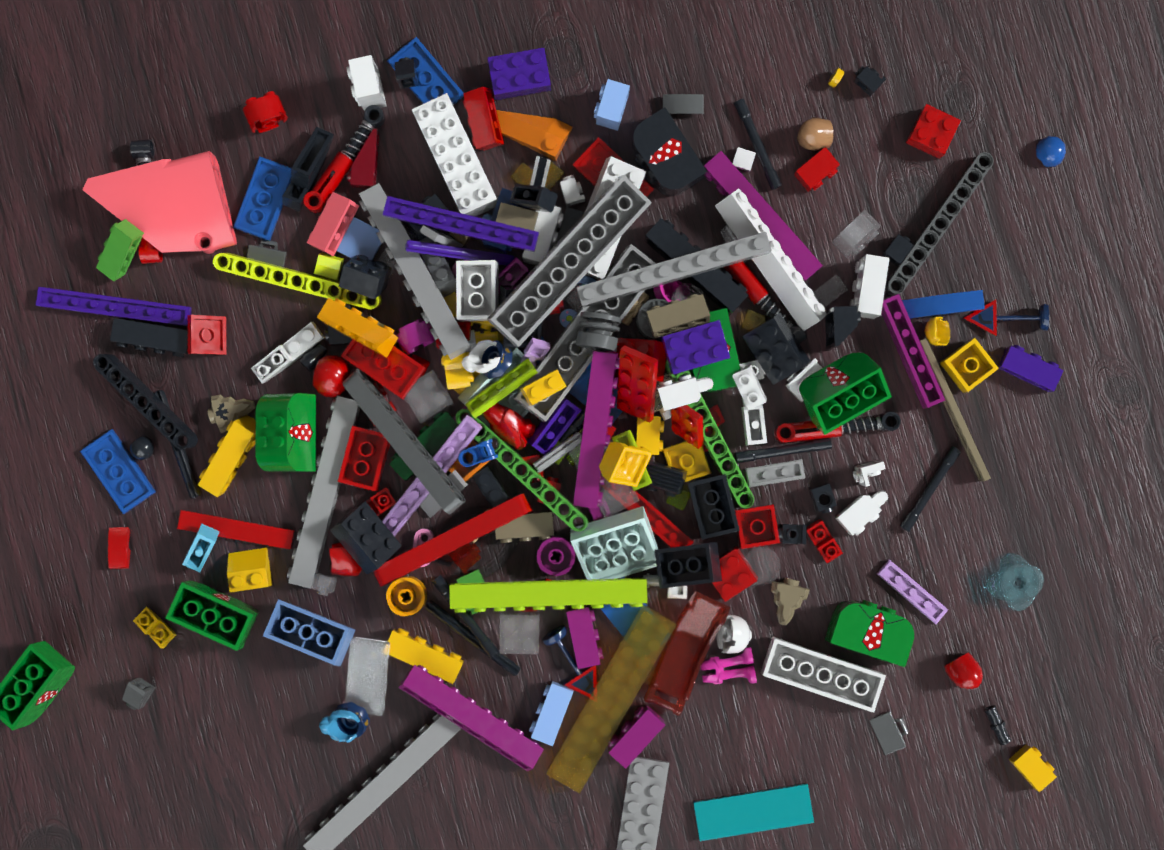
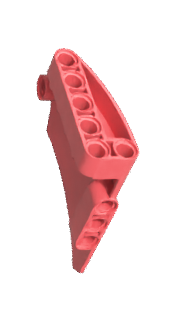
M210 151L175 160H158L88 178L82 189L121 221L126 219L144 233L142 238L162 253L203 251L204 253L211 254L215 250L237 245L219 164L216 156ZM210 240L209 246L203 248V242Z

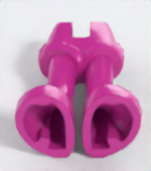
M751 647L745 648L743 653L736 657L719 659V657L715 656L700 663L701 670H716V673L702 675L703 682L716 685L722 684L723 680L743 677L747 678L751 684L757 683L754 665L724 670L725 667L754 664Z

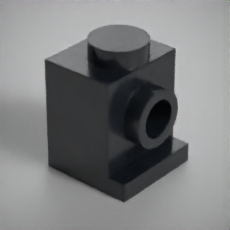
M861 66L855 73L857 77L854 82L871 97L887 78L884 76L880 78L879 73L874 68Z
M781 524V528H778L779 540H781L782 544H806L805 524ZM792 530L796 533L793 538L789 536V532Z

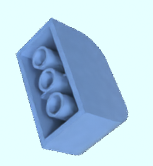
M278 599L263 636L332 665L341 666L355 629Z

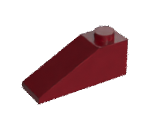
M378 129L372 130L353 162L351 171H348V182H350L353 188L369 189L376 185L380 136Z

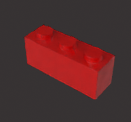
M480 87L463 93V104L468 113V125L472 130V142L476 149L485 151L503 145L504 141L492 90Z

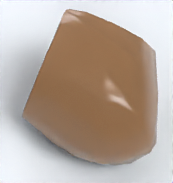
M812 118L803 122L797 137L799 145L812 151H821L825 147L828 149L833 142V126L831 121L822 118Z

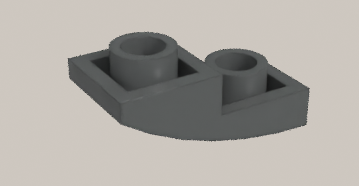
M663 94V108L665 107L669 114H704V95Z

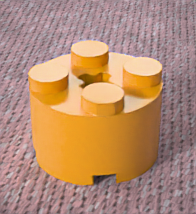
M401 577L389 586L386 593L387 603L390 609L399 616L413 615L425 605L427 589L415 577ZM408 591L411 599L404 600L405 596L402 594Z

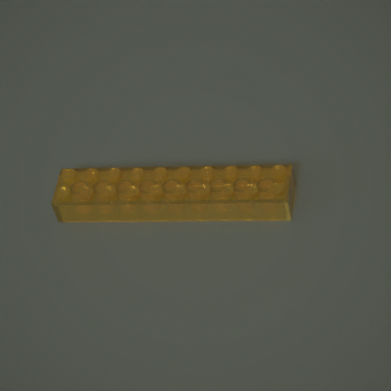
M645 604L639 608L547 768L546 774L580 794L677 625L675 621Z

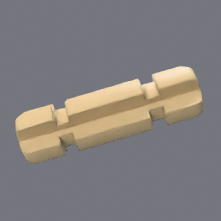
M645 292L642 293L621 321L623 324L628 326L632 318L639 312L643 303H646L649 299Z

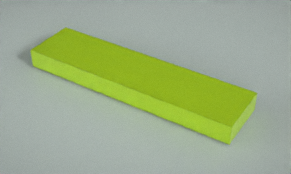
M526 359L465 405L471 415L477 418L538 372L530 360Z

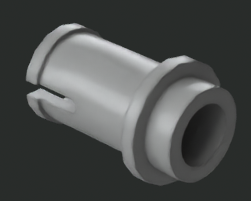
M649 573L643 575V578L647 579V588L659 586L658 575H649Z

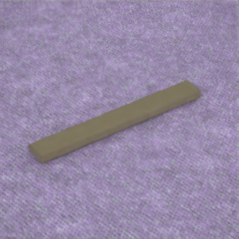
M927 339L920 340L945 398L943 404L979 481L991 479Z

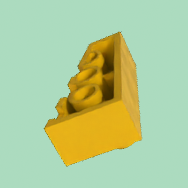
M248 415L230 422L226 429L228 431L227 435L222 437L217 445L219 449L208 460L210 465L199 476L201 480L198 486L216 497L225 493L237 474L235 468H239L247 458L245 453L249 452L256 444V420Z

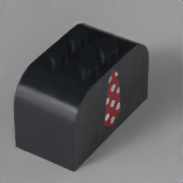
M665 107L642 121L636 127L632 142V149L636 157L634 160L640 169L643 168L646 171L645 177L649 184H654L659 192L667 196H677L705 178L707 170Z

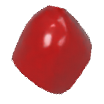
M341 543L332 544V548L329 549L331 558L329 568L331 574L358 576L362 568Z
M969 652L944 666L950 679L959 688H978L982 682V668Z

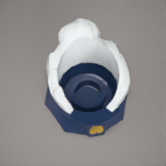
M483 340L470 349L469 355L462 360V366L467 372L473 373L476 371L483 373L488 379L500 377L512 364L513 353L510 348L503 347L500 341Z

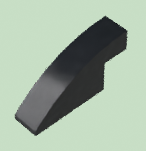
M318 127L315 128L291 168V182L282 196V205L298 212L301 211L304 205V197L312 190L334 134Z

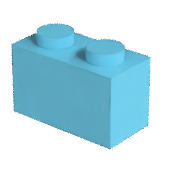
M201 524L182 565L201 572L220 531Z

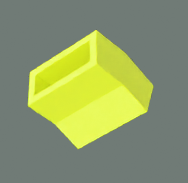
M325 253L318 254L314 274L339 281L344 258L333 257Z

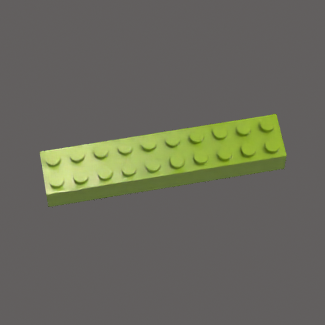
M647 579L451 583L449 585L450 609H454V612H466L467 608H474V612H485L486 608H494V611H506V607H513L514 611H523L525 607H533V610H545V606H552L553 609H565L564 606L572 605V609H584V605H591L592 608H604V604H610L612 608H621L623 604H629L631 607H643V603H647Z

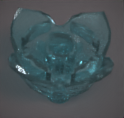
M1008 553L1001 559L1000 570L989 577L986 589L993 597L1005 600L1011 609L1022 611L1032 604L1035 596L1042 589L1044 576L1039 568L1028 564L1023 557ZM1016 578L1021 580L1020 587L1014 585V582L1017 581Z

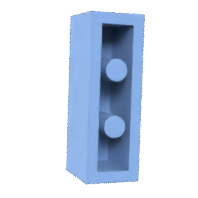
M552 681L551 685H546L543 693L546 696L544 704L540 702L536 711L539 717L537 722H532L529 732H532V739L553 746L574 692L573 689Z

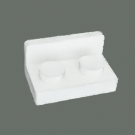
M816 359L810 361L798 374L794 373L787 379L789 383L786 387L800 402H803L799 391L801 382L811 374L822 369Z
M751 364L733 374V379L748 410L766 403L767 398Z
M875 460L854 466L853 477L855 482H859V485L865 487L870 486L867 476L872 477L881 474V470L885 469L884 462Z

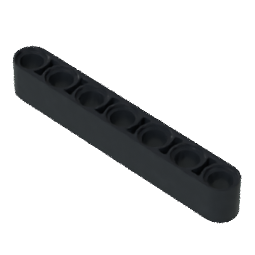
M98 354L93 359L95 369L176 448L182 450L196 446L198 442L197 435L115 355ZM144 398L147 399L146 405L144 404ZM158 410L160 412V418H158L157 416ZM171 423H172L173 426H174V430H173V431H172L171 428H170ZM184 437L187 438V444L184 443Z

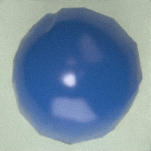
M1047 136L1041 139L1036 146L1037 159L1045 167H1055L1061 164L1066 154L1065 144L1058 137Z

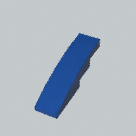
M983 290L902 300L910 319L985 309Z

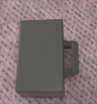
M262 239L259 246L248 245L247 258L284 267L287 252L278 250V242ZM263 244L274 245V249L263 247ZM259 266L257 269L265 271L262 266Z
M888 711L869 720L885 755L906 747L903 736L908 734L909 731L903 718L894 719L891 711ZM897 722H900L904 730L903 733L900 732L896 724Z

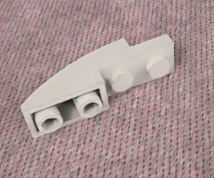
M310 322L251 369L263 384L310 351L314 345L324 338V335L314 322Z

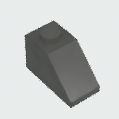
M139 677L127 684L122 700L127 702L126 705L129 708L139 710L145 706L156 687Z

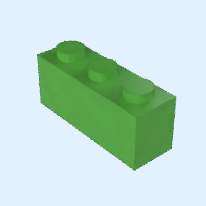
M126 219L120 223H115L111 227V234L104 243L105 248L98 256L99 262L96 268L112 281H116L126 274L144 234Z

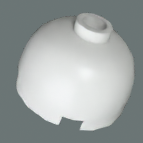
M723 615L719 621L722 622L721 629L717 627L718 647L723 649L722 653H739L748 645L752 638V632L747 622L741 617Z

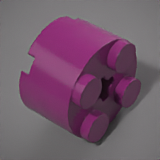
M421 318L400 328V333L397 330L393 333L398 337L397 342L402 352H406L407 355L419 349L418 345L422 343L425 347L436 341L430 332V329L433 328L430 322L426 324Z
M557 536L550 537L539 546L537 563L543 572L552 576H561L569 572L573 567L575 550L567 539ZM553 551H556V553H561L559 561H557L556 559H551V557L553 556Z

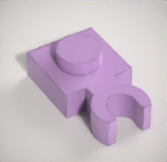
M532 337L524 350L521 363L529 359L533 366L536 367V360L542 361L551 348L550 343Z

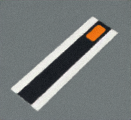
M536 156L530 185L545 187L551 160Z

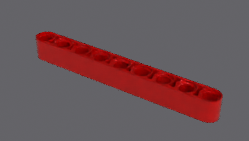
M524 493L385 562L379 569L373 571L380 587L420 568V566L428 564L526 515L532 509Z

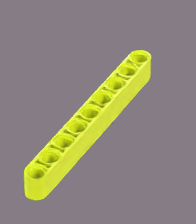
M219 253L213 259V264L218 270L332 300L338 298L350 305L374 309L382 302L381 295L376 298L375 305H370L367 301L368 297L358 293L357 299L354 301L349 297L350 290L339 287L338 281L239 255ZM223 256L226 257L228 261L225 267L222 266L220 262ZM241 261L246 264L244 272L239 269ZM259 266H262L265 270L263 276L257 273ZM277 271H281L283 274L281 281L276 279ZM295 276L301 278L302 283L300 286L294 283ZM315 280L320 283L318 291L312 287V283ZM333 285L337 286L339 289V293L337 296L331 293V287Z

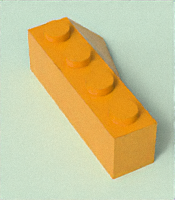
M328 298L317 318L387 358L398 339L393 334L394 330L386 325L382 328L377 325L378 321L370 316L367 319L361 316L362 312L354 307L351 310L346 308V303L338 298L335 301Z

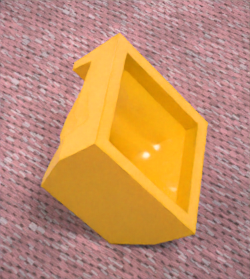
M610 442L599 465L602 476L608 482L637 487L652 456V452L643 446L634 447L620 442Z

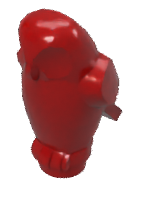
M498 402L482 413L490 423L491 429L503 441L514 446L517 450L526 447V438L532 437L535 432V424L531 423L530 419H524L513 409L502 406Z

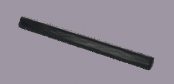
M163 390L155 391L154 394L170 408L165 392ZM171 423L170 428H171V430L173 431V430H174V426H173V424ZM171 443L189 497L194 499L201 496L185 449H178Z
M430 600L427 603L425 609L487 655L468 627ZM498 652L491 658L513 676H516L521 669L501 652Z

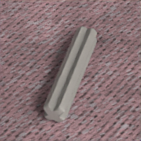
M576 432L534 462L533 466L536 471L542 472L581 444L582 435Z

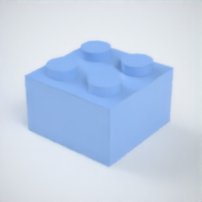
M610 79L607 80L606 85L602 84L599 94L601 103L597 102L594 110V118H596L597 125L618 131L629 96L630 85Z

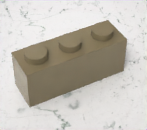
M694 294L682 301L674 300L666 306L650 308L647 311V319L653 337L656 339L667 334L710 322V313L703 294Z
M553 512L526 514L496 529V540L500 539L501 543L512 542V538H520V541H531V537L538 536L539 540H546L554 535Z

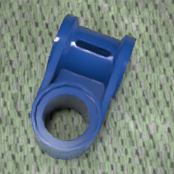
M490 439L463 450L458 457L460 464L470 467L498 458V454H495L492 446L493 440ZM467 452L472 454V462L466 460L465 455Z

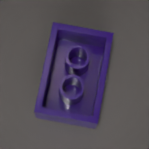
M544 48L488 57L495 100L551 91Z
M720 320L661 336L671 374L681 373L730 358Z

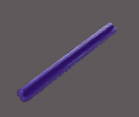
M407 240L405 244L407 252L469 261L495 260L498 262V265L508 266L514 260L513 255Z

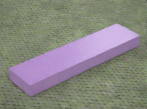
M888 559L877 572L881 579L934 624H937L948 611L945 606L891 560Z

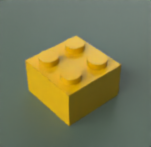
M976 338L970 339L940 362L962 393L969 392L999 369Z

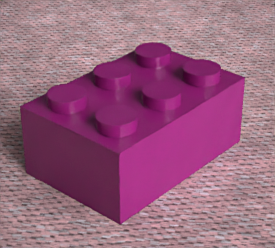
M647 704L644 707L640 706L634 712L635 716L631 722L627 720L622 725L621 733L618 736L614 734L608 741V753L625 769L665 726L664 719Z

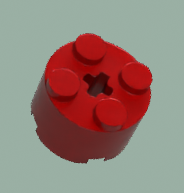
M274 91L265 93L263 97L257 99L252 97L245 101L246 106L243 108V112L253 133H255V130H258L259 133L270 131L279 126L278 122L282 120L284 123L288 119L279 96L275 95Z

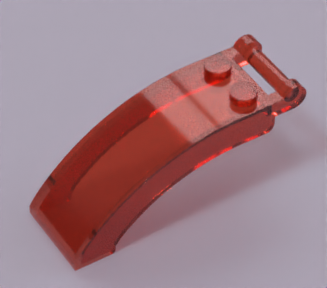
M698 592L692 595L663 648L648 691L644 696L645 702H652L673 711V714L677 716L681 715L685 702L690 698L704 658L719 630L726 622L730 610L729 606ZM656 690L677 699V704L655 696Z

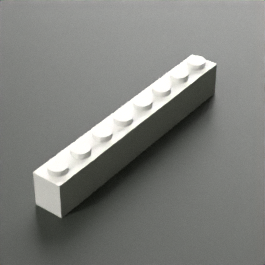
M737 189L716 204L715 207L738 240L763 232L767 233L772 251L769 254L752 258V260L798 326L805 331L821 321L827 315L823 305L817 301L812 289L806 285L802 275L792 265L791 259L782 251L779 242L773 238L768 226L761 221L758 212L748 202L747 196L740 189Z

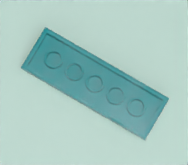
M807 783L693 801L700 841L814 823Z

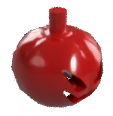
M327 355L321 358L316 365L313 375V386L317 392L325 397L341 395L345 390L343 381L350 375L348 363L338 355Z

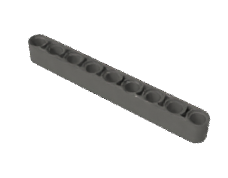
M980 153L973 159L913 244L912 249L887 281L885 290L888 295L895 296L900 294L908 286L992 167L994 159L990 153ZM979 159L986 161V167L980 165ZM968 174L974 175L976 181L971 182L968 179ZM958 189H961V190L964 191V193H965V197H964V198H961V197L958 196V194H957V190H958ZM946 205H951L954 208V212L949 213L946 210ZM936 220H939V221L942 222V224H943V228H942V229H939V228L936 227V225H935V221H936ZM930 236L932 244H926L924 237ZM914 251H918L921 254L920 260H916L913 257ZM903 266L910 269L909 276L903 274ZM892 282L899 284V291H894L891 288Z
M356 369L343 381V386L446 513L452 514L465 502L464 496L369 378L361 370Z

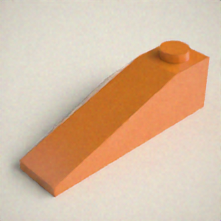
M496 110L502 135L554 161L557 160L573 129L572 126L555 118Z

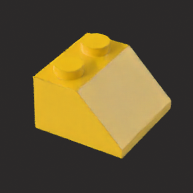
M267 548L228 553L227 577L230 592L272 586Z

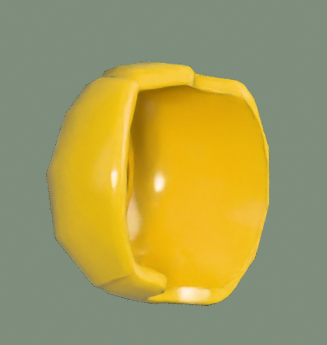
M943 317L930 318L925 327L926 339L934 346H946L950 340L948 321L941 320Z

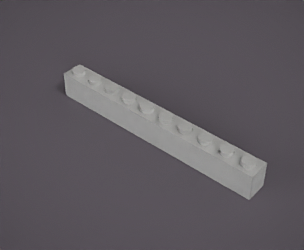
M378 183L359 193L362 199L359 201V204L364 212L368 210L370 214L367 217L372 227L376 226L379 232L376 234L381 243L385 242L388 246L385 250L389 258L395 259L397 264L394 267L399 275H404L406 279L403 281L408 291H413L415 296L412 299L417 307L421 306L424 312L421 315L425 323L430 322L433 327L430 329V332L435 340L439 338L442 344L439 348L443 355H448L450 360L470 350L471 347L419 253L407 252L405 250L406 241L411 239L401 221L382 215L387 196L381 185Z
M763 232L577 287L582 308L766 255L772 250L767 233Z
M337 396L332 401V417L327 420V436H324L322 439V455L318 456L316 466H319L318 471L312 477L311 484L314 485L313 490L307 496L306 503L309 504L308 509L303 512V528L298 531V547L294 548L292 554L294 563L292 567H289L287 573L288 583L310 589L314 588L341 485L338 482L350 431L352 426L357 424L361 408L355 400Z
M437 713L432 718L434 722L430 726L425 724L418 731L420 735L416 739L410 738L404 744L406 748L401 753L399 751L394 753L390 757L392 761L387 766L383 764L376 771L378 775L373 779L369 777L362 784L364 788L361 791L357 792L355 790L347 798L349 802L345 806L340 804L333 811L335 815L331 819L325 818L319 824L321 828L317 832L313 830L305 837L307 841L303 847L306 850H333L461 728Z

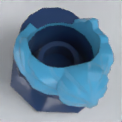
M353 702L338 705L336 711L332 712L330 716L322 718L319 728L323 734H328L331 739L349 743L366 731L370 718L365 708Z

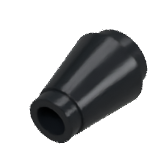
M319 343L302 355V359L299 362L311 372L313 369L315 370L318 361L328 351Z

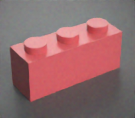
M332 192L322 214L318 217L313 231L309 235L307 243L334 257L359 205L344 196Z

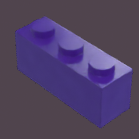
M1018 345L1006 347L997 366L1000 370L1047 392L1055 391L1064 371L1059 368L1058 364L1051 361L1047 363L1041 360L1042 357L1035 353L1028 354L1024 352V348Z
M564 397L546 422L541 421L532 437L528 438L527 441L542 454L546 455L553 449L581 409Z

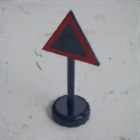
M995 299L985 305L984 310H977L963 319L996 337L997 320H1039L1040 329L1047 331L1049 329L1048 304H1042L1039 308V315L997 316Z
M564 625L547 633L542 638L543 643L547 646L557 643L578 675L565 683L564 686L597 701L596 666H591L584 672L578 669L561 641L567 634V629Z

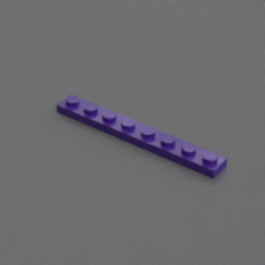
M387 196L382 214L385 217L535 252L539 232L390 196Z
M38 287L36 306L181 326H188L187 315H191L192 309L186 306Z

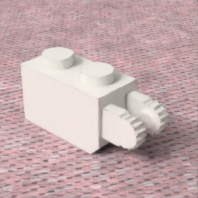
M691 374L679 377V381H663L660 383L661 386L657 388L664 411L698 402L701 398L700 392L712 389L714 382L710 377L696 380L695 376L691 377Z
M742 398L743 407L741 409L746 446L767 443L763 405L748 410Z
M878 491L871 497L860 495L835 518L849 535L856 534L857 536L865 530L864 525L869 521L873 523L880 517L878 513L882 510L879 507L888 500V495L883 491Z

